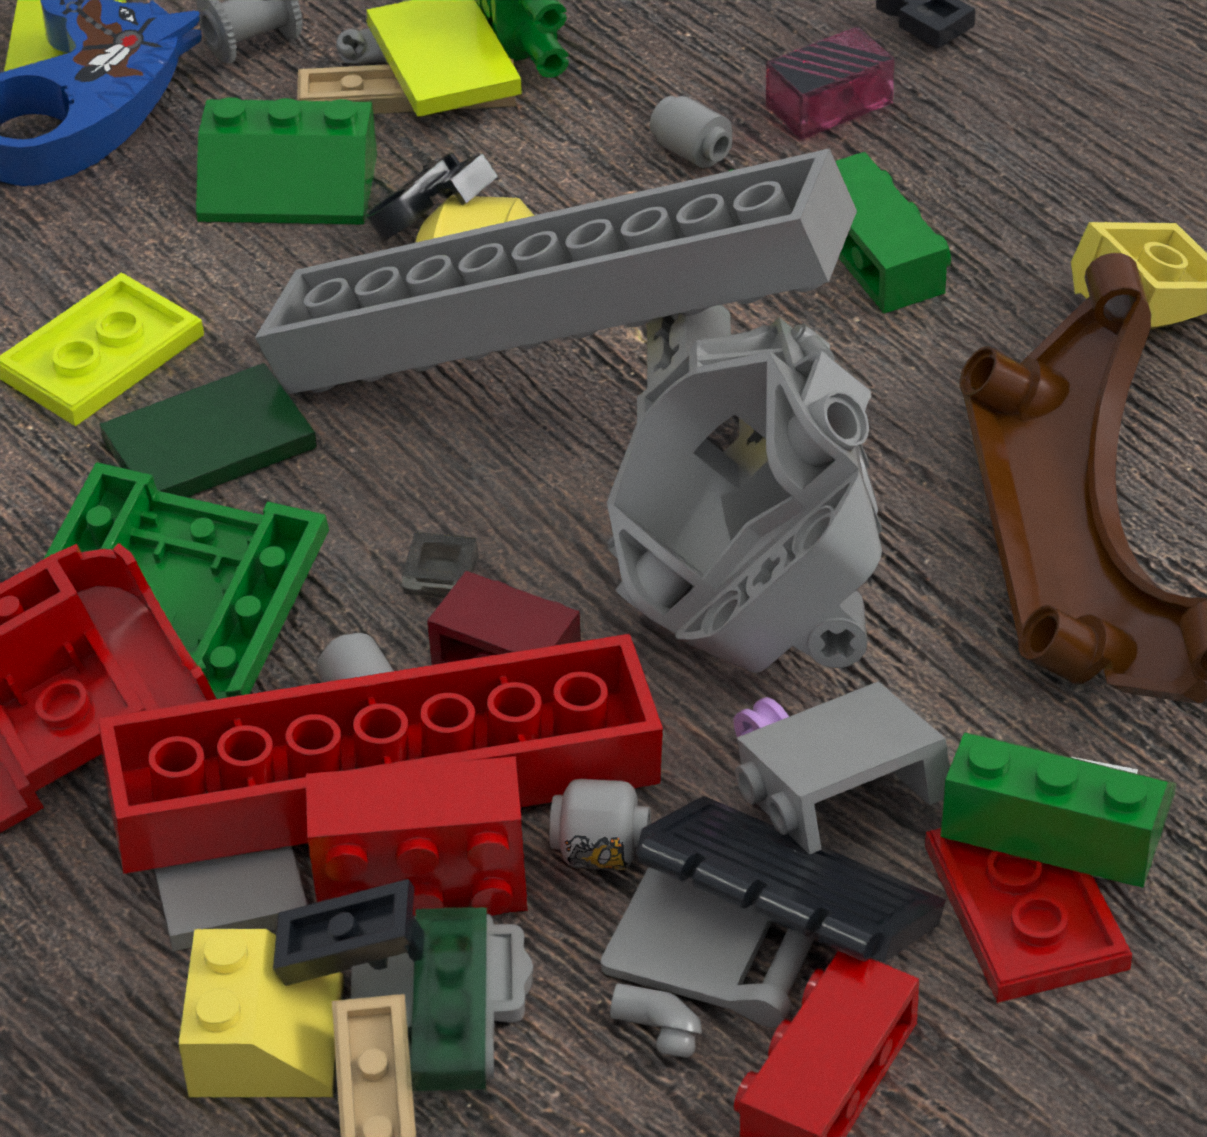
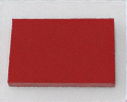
M941 828L926 832L925 849L997 1003L1131 970L1132 952L1093 875L941 837Z

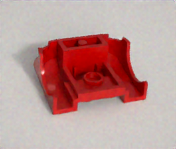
M120 543L112 550L104 548L81 552L78 545L75 544L48 556L0 583V833L44 808L36 794L37 790L102 754L98 718L217 699L203 671L194 662L169 622L132 553Z

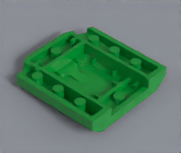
M96 462L43 559L75 544L78 545L81 552L104 548L112 550L118 543L129 550L181 642L194 662L203 671L216 698L222 699L250 694L329 532V527L325 514L267 501L263 509L264 515L157 491L153 475Z

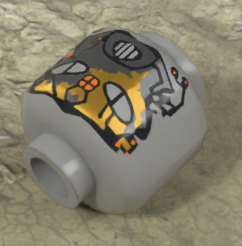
M591 779L573 780L567 786L564 795H554L549 828L550 847L552 850H561L563 860L573 868L625 870L634 859L642 828L651 824V808L638 806L637 793L628 782Z

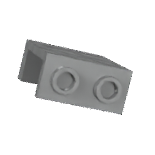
M875 682L737 737L741 765L736 767L735 776L743 797L751 805L756 803L770 816L773 825L780 834L791 836L809 855L822 850L814 805L817 802L891 772L929 805L944 799L945 779L950 769L946 738L880 682Z

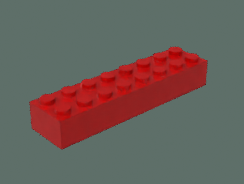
M630 634L98 718L104 774L123 874L308 843L306 774L516 756L520 807L550 803L554 795H564L569 783L576 779L625 781L631 784L633 788L657 785L661 782L663 727Z

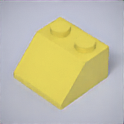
M194 929L179 1037V1049L188 1096L333 1097L336 1057L332 1001L343 1000V973L339 972L285 986L273 970L276 935L267 929Z

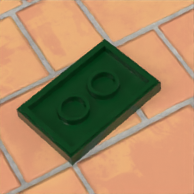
M265 363L100 423L102 440L121 468L153 475L157 491L183 497L194 495L317 448L315 431Z

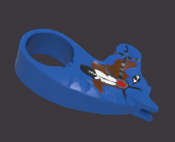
M40 0L46 38L53 48L67 54L0 73V125L15 117L29 114L51 116L61 120L62 123L51 132L30 139H12L0 135V181L18 186H35L50 183L75 175L98 163L123 144L143 123L160 100L172 79L179 56L202 40L201 30L192 29L199 23L200 13L198 11H187L168 14L167 11L153 0L147 4L138 2L121 3L114 0Z

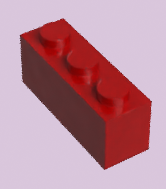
M840 951L837 952L826 970L816 969L806 985L802 997V1007L793 1021L784 1019L778 1025L770 1042L768 1059L758 1073L749 1071L738 1088L734 1100V1111L740 1114V1137H846L917 1024L919 978L871 958L863 962Z

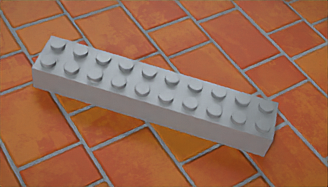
M830 148L297 269L261 326L255 339L288 395L309 390L320 393L333 388L337 384L357 380L373 382L390 373L410 369L421 372L431 369L439 363L462 358L474 361L487 356L491 352L515 347L527 350L542 344L544 341L568 336L575 339L585 338L598 330L621 325L638 327L650 322L652 319L679 313L685 316L696 315L709 307L732 302L749 304L762 299L766 295L789 290L807 292L829 282L857 210Z

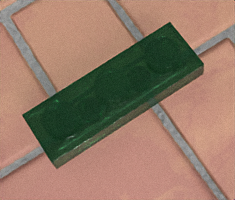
M487 907L416 909V920L424 930L425 937L423 958L414 961L411 1047L412 1091L486 1089Z

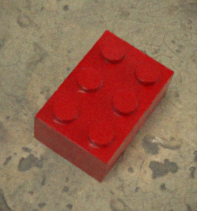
M516 756L306 774L307 837L316 902L409 879L415 887L413 916L483 913L494 916L508 912L528 911Z

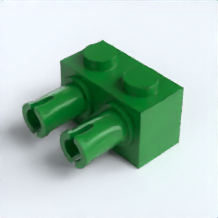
M476 0L508 57L514 59V62L530 58L536 66L538 73L546 78H554L566 70L569 60L565 57H569V55L557 40V31L567 20V15L564 14L567 10L558 0Z

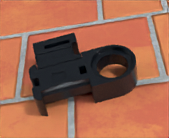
M453 152L444 155L441 159L432 160L424 165V169L397 191L390 193L366 214V217L381 240H386L415 222L435 205L430 196L433 197L440 191H442L447 199L454 194L461 205L467 204L498 177L483 153L463 162H459Z

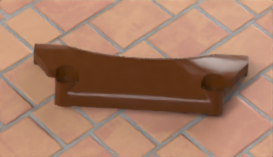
M1109 253L1092 261L1086 269L1084 278L1089 297L1021 363L993 347H981L970 356L962 369L959 379L960 390L963 393L1017 631L1018 650L1021 656L1075 685L1084 684L1103 670L1107 684L1121 692L1201 704L1207 699V597H1185L1168 593L1157 586L1138 564L1129 548L1121 525L1116 492L1117 444L1129 388L1151 328V311L1137 263L1130 256L1123 253Z

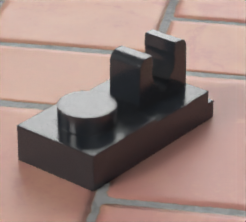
M409 879L279 912L273 970L285 986L347 971L353 966L369 963L376 970L386 969L388 957L407 953L413 962L421 960L424 953L425 932L413 916L415 887Z

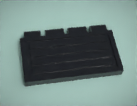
M702 796L642 828L635 853L638 854L637 861L645 866L682 882L692 878L693 887L745 909L750 905H754L756 915L806 937L815 932L818 934V942L863 962L872 957L885 963L939 925L946 903L944 898L821 846L822 850L809 855L791 836L780 834L775 826L706 796Z

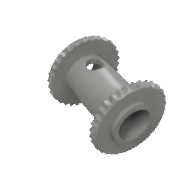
M197 0L196 7L200 13L199 24L204 38L215 57L225 64H230L237 58L236 44L274 29H279L287 39L294 40L300 36L302 31V15L298 0H228L222 3L219 0Z

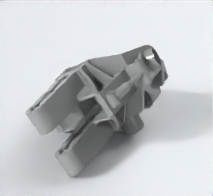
M723 305L709 307L696 315L685 316L679 313L655 318L648 322L647 389L637 396V423L606 502L613 537L607 543L608 550L618 558L622 579L615 589L616 592L653 622L675 633L677 640L752 673L761 672L769 667L792 646L809 655L817 663L825 667H848L861 659L866 652L868 643L864 603L857 589L872 575L882 553L879 538L882 526L877 515V501L867 468L870 467L869 460L862 445L869 433V422L865 410L871 398V390L835 362L829 342L808 325L802 323L792 328L779 317L771 325H762L748 332L731 335L730 313ZM736 415L739 417V438L722 452L706 438L719 425Z

